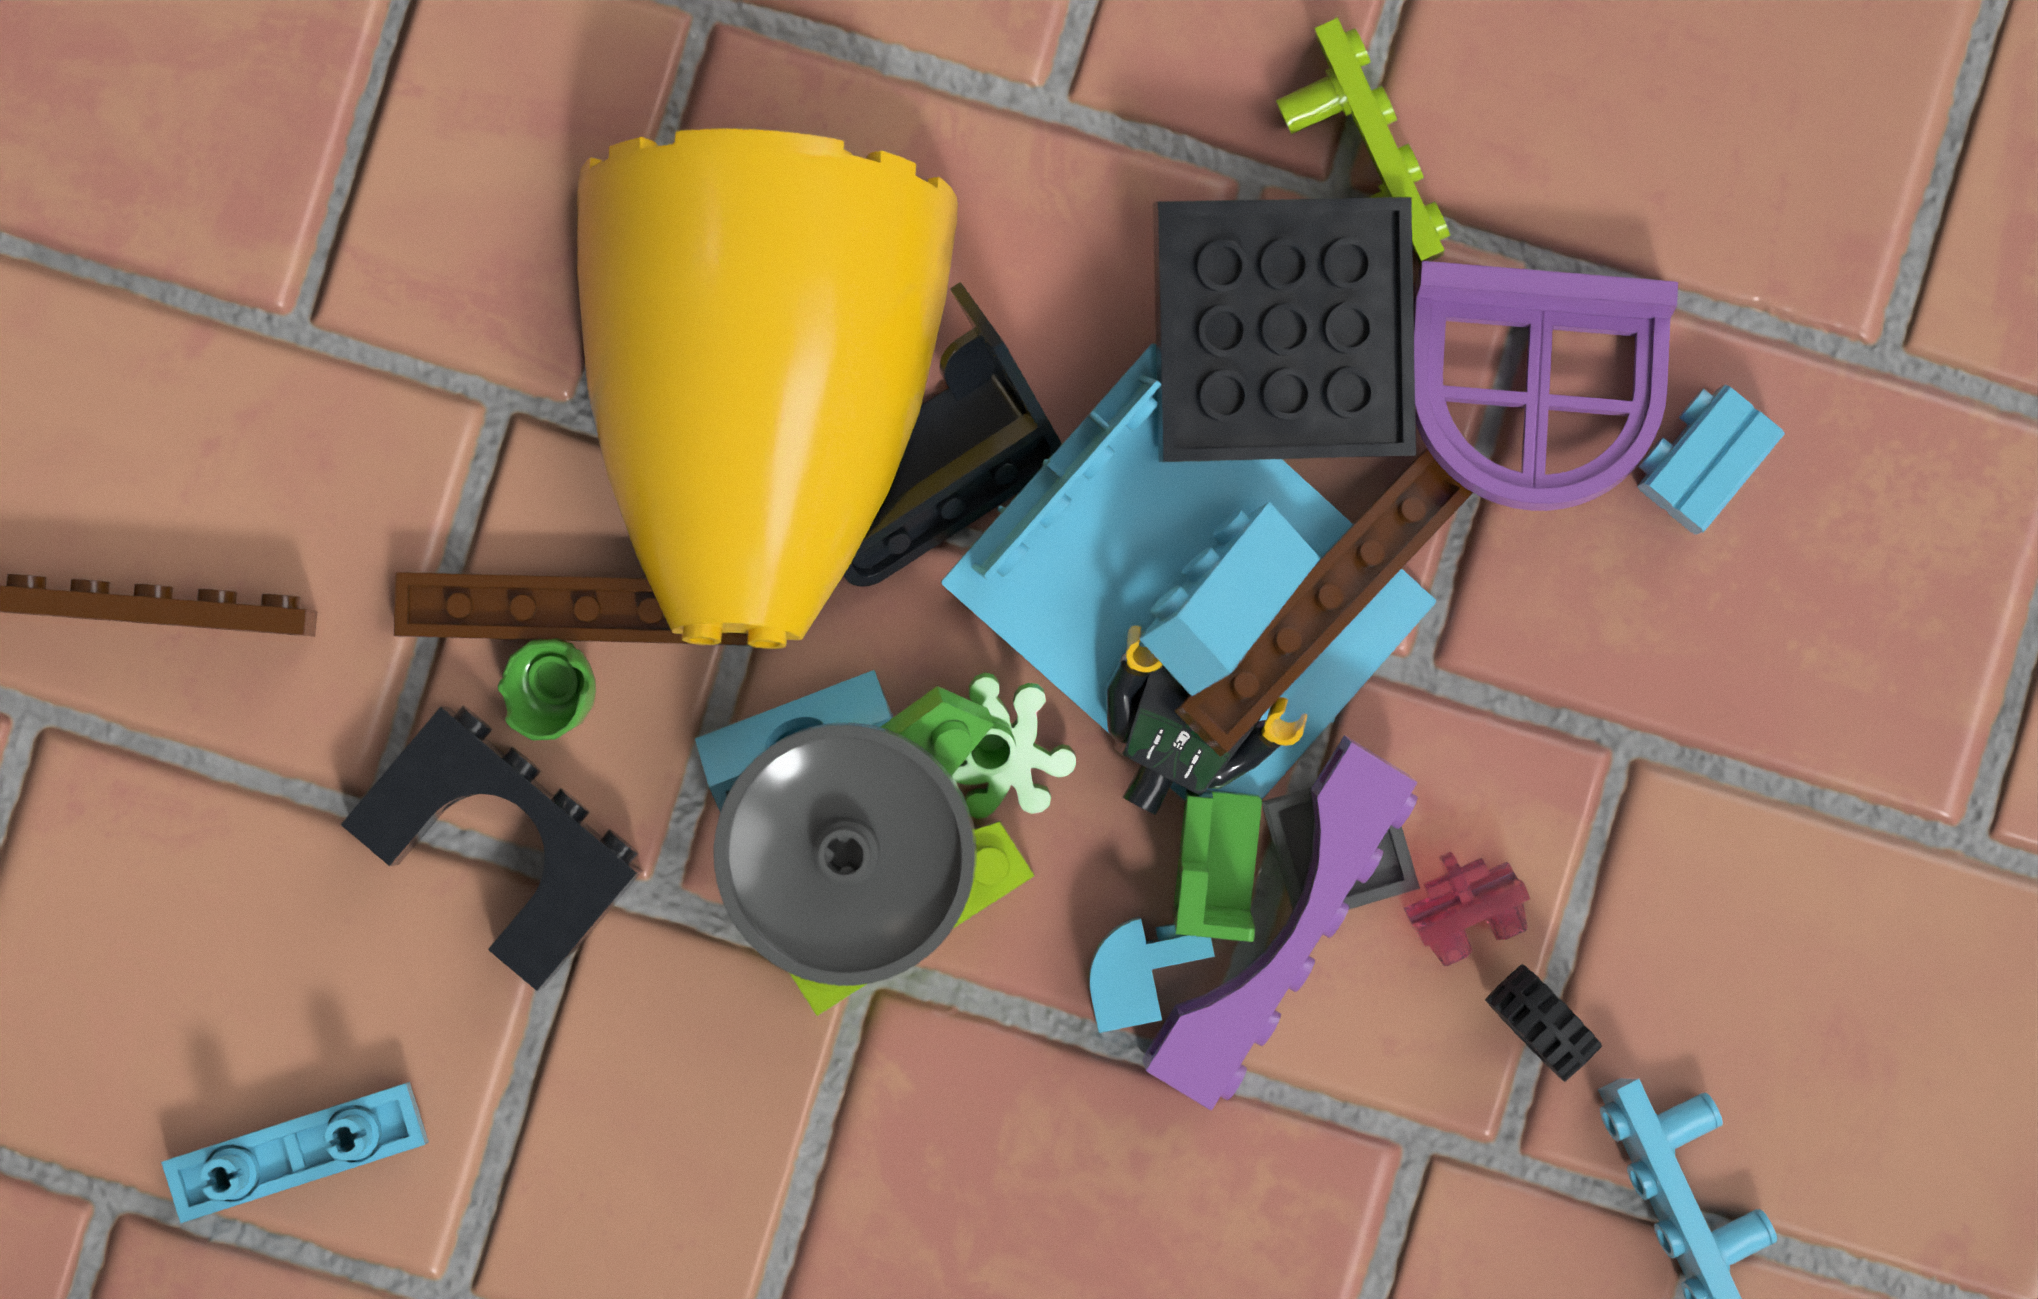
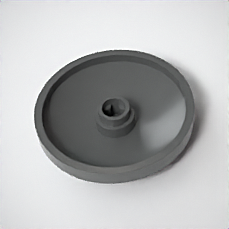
M830 723L806 728L783 738L761 753L742 772L727 795L719 815L714 839L716 882L727 913L738 931L759 954L779 968L800 978L830 985H862L885 980L905 972L929 956L946 939L960 918L971 893L977 862L976 837L970 810L962 792L944 766L928 751L903 735L885 728L861 723Z

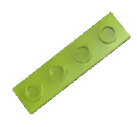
M1338 17L1316 27L1315 37L1329 68L1325 70L1326 77L1276 100L1290 134L1341 111L1344 112L1345 116L1351 114L1382 181V184L1378 185L1380 192L1367 198L1411 197L1412 249L1420 266L1422 261H1433L1444 256L1445 250L1441 240L1451 236L1436 202L1434 201L1424 206L1414 183L1423 179L1424 176L1410 145L1406 144L1398 148L1388 128L1389 124L1397 121V117L1384 88L1380 86L1371 90L1361 67L1371 63L1358 31L1354 28L1344 32Z

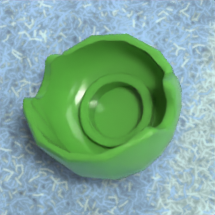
M559 638L532 640L511 654L502 674L503 678L497 686L507 708L506 723L510 728L530 740H555L579 726L594 706L596 696V679L586 656L581 650L576 649L572 643Z

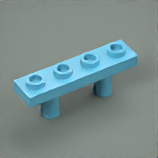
M1620 1078L1599 1088L1598 1091L1605 1104L1600 1107L1602 1121L1615 1141L1619 1142L1622 1140L1632 1162L1627 1166L1629 1179L1638 1195L1643 1200L1649 1199L1659 1220L1658 1223L1654 1224L1656 1237L1665 1253L1672 1259L1677 1258L1686 1278V1281L1681 1283L1685 1299H1742L1730 1275V1265L1776 1243L1777 1236L1774 1227L1761 1209H1755L1711 1232L1675 1157L1676 1148L1723 1125L1719 1109L1711 1096L1707 1093H1701L1657 1115L1640 1079Z
M407 1082L179 1155L161 1163L179 1221L184 1223L426 1145L429 1141L411 1084Z

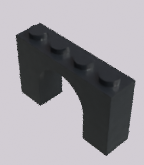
M462 706L456 713L450 707H440L341 823V826L388 866L399 865L438 818L460 800L474 795L486 794L501 797L520 807L531 818L540 833L545 853L544 871L534 895L488 950L536 991L545 988L643 872L632 862L639 853L612 830L609 829L602 837L583 821L590 813L589 810L564 789L560 788L555 795L545 789L535 780L541 770L517 749L511 747L504 754L486 739L492 728L470 709Z

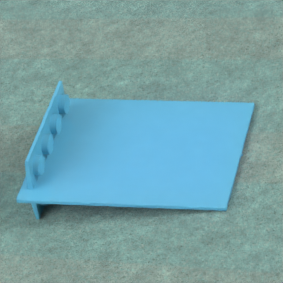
M1155 343L1150 344L1049 460H1044L1041 469L1006 508L1003 506L998 507V511L1001 514L941 580V584L1107 732L1105 687L1120 658L1126 653L1128 630L1132 626L1137 625L1141 627V636L1156 619L1150 612L1151 608L1170 589L1177 585L1183 586L1187 578L1182 574V570L1201 551L1207 547L1213 549L1218 541L1212 534L1225 519L1239 509L1246 515H1249L1270 502L1320 558L1353 525L1282 459L1159 462L1157 389L1161 384L1157 381ZM1401 569L1280 696L1288 699L1286 710L1280 717L1281 720L1291 723L1297 721L1302 714H1307L1306 725L1300 740L1293 745H1281L1259 766L1220 789L1208 788L1207 790L1255 794L1260 796L1262 800L1328 724L1335 721L1336 715L1434 606L1436 599ZM1140 640L1139 645H1140V646H1143V647H1146V646L1143 644V642ZM1269 709L1262 715L1260 721L1267 719ZM1173 782L1171 789L1185 801L1186 788Z

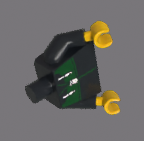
M1135 625L1128 630L1126 653L1120 658L1105 687L1108 732L1116 740L1114 749L1140 764L1122 798L1156 815L1173 782L1199 795H1202L1208 788L1220 789L1259 766L1281 745H1293L1302 737L1307 714H1302L1297 721L1291 723L1281 720L1280 717L1286 710L1288 699L1279 697L1270 707L1267 719L1262 721L1259 719L1226 754L1220 757L1174 712L1190 695L1188 691L1147 647L1139 645L1141 627Z

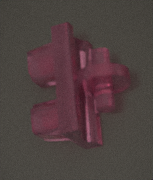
M1450 851L1439 856L1444 875L1423 884L1429 897L1403 908L1411 927L1425 947L1429 945L1443 966H1449L1467 958L1473 951L1464 929L1483 920H1486L1496 940H1507L1525 932L1528 926L1523 903L1530 900L1524 882L1517 878L1508 861L1489 870L1482 858L1460 867L1455 856Z

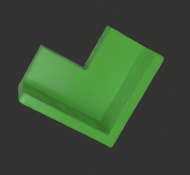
M1186 788L1173 905L1176 934L1247 942L1254 941L1255 926L1250 909L1262 808L1260 796L1216 790H1206L1202 795H1199Z

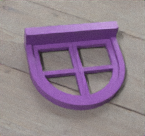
M1422 261L1415 280L1413 307L1415 423L1431 455L1454 480L1466 489L1489 501L1516 509L1533 511L1565 509L1596 499L1613 489L1643 459L1655 439L1662 422L1667 397L1670 318L1677 307L1678 282ZM1446 321L1529 328L1525 392L1444 386L1443 363ZM1553 330L1635 336L1632 401L1549 394ZM1446 402L1525 408L1521 472L1500 466L1476 451L1457 429L1448 411ZM1548 410L1628 416L1620 435L1596 459L1571 471L1545 475Z

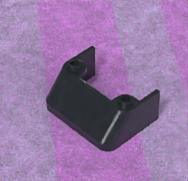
M961 282L950 288L973 329L952 342L941 357L939 364L940 374L949 388L921 405L920 413L890 490L850 566L843 575L852 585L866 587L885 580L1013 497L1041 469L1044 460H1049L1062 445L1006 344Z

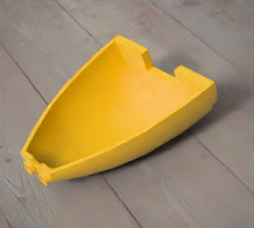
M699 129L675 131V142L669 145L658 146L656 142L643 137L622 141L609 146L608 159L602 161L590 157L581 167L577 191V275L589 401L607 477L636 556L672 633L682 634V640L687 643L698 645L720 644L722 633L748 634V645L767 649L786 647L787 640H802L850 566L890 490L921 409L946 301L958 212V201L952 188L939 176L928 178V182L915 176L916 163L882 150L869 153L865 159L854 156L844 150L843 140L809 134L757 129Z

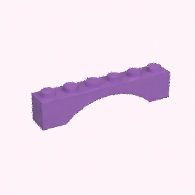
M1343 736L1311 788L1314 815L1312 857L1302 893L1287 923L1264 953L1236 977L1207 994L1174 1006L1142 1057L1145 1070L1211 1111L1220 1097L1229 1100L1234 1095L1247 1071V1067L1241 1063L1254 1042L1259 1046H1263L1274 1032L1281 1017V1013L1275 1009L1289 988L1297 992L1312 971L1315 959L1309 955L1322 934L1330 938L1342 924L1349 910V905L1343 901L1356 880L1364 884L1377 868L1383 856V850L1379 849L1378 845L1389 827L1393 826L1399 829L1415 807L1418 797L1411 792L1417 782L1409 774L1349 737Z

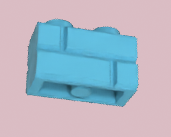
M1726 384L1718 388L1712 395L1703 388L1679 416L1687 426L1671 444L1665 438H1661L1638 466L1646 473V476L1637 485L1638 489L1695 535L1703 533L1785 434L1783 429L1761 411L1756 410L1749 401Z

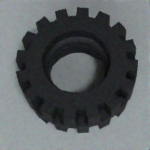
M1523 964L1507 976L1485 999L1489 1006L1528 1048L1564 1082L1583 1067L1602 1047L1600 1041L1583 1024L1578 1016L1535 973L1531 972Z

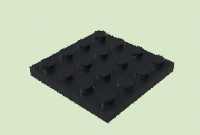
M1411 197L1158 201L1153 203L1157 381L1161 384L1157 389L1159 462L1416 455Z

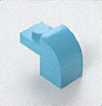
M1140 917L1129 919L1113 928L1096 948L1089 969V988L1098 1032L1103 1033L1161 1021L1162 1017L1152 969L1215 957L1211 938L1176 934L1175 925L1171 923L1156 927L1158 939L1146 941Z

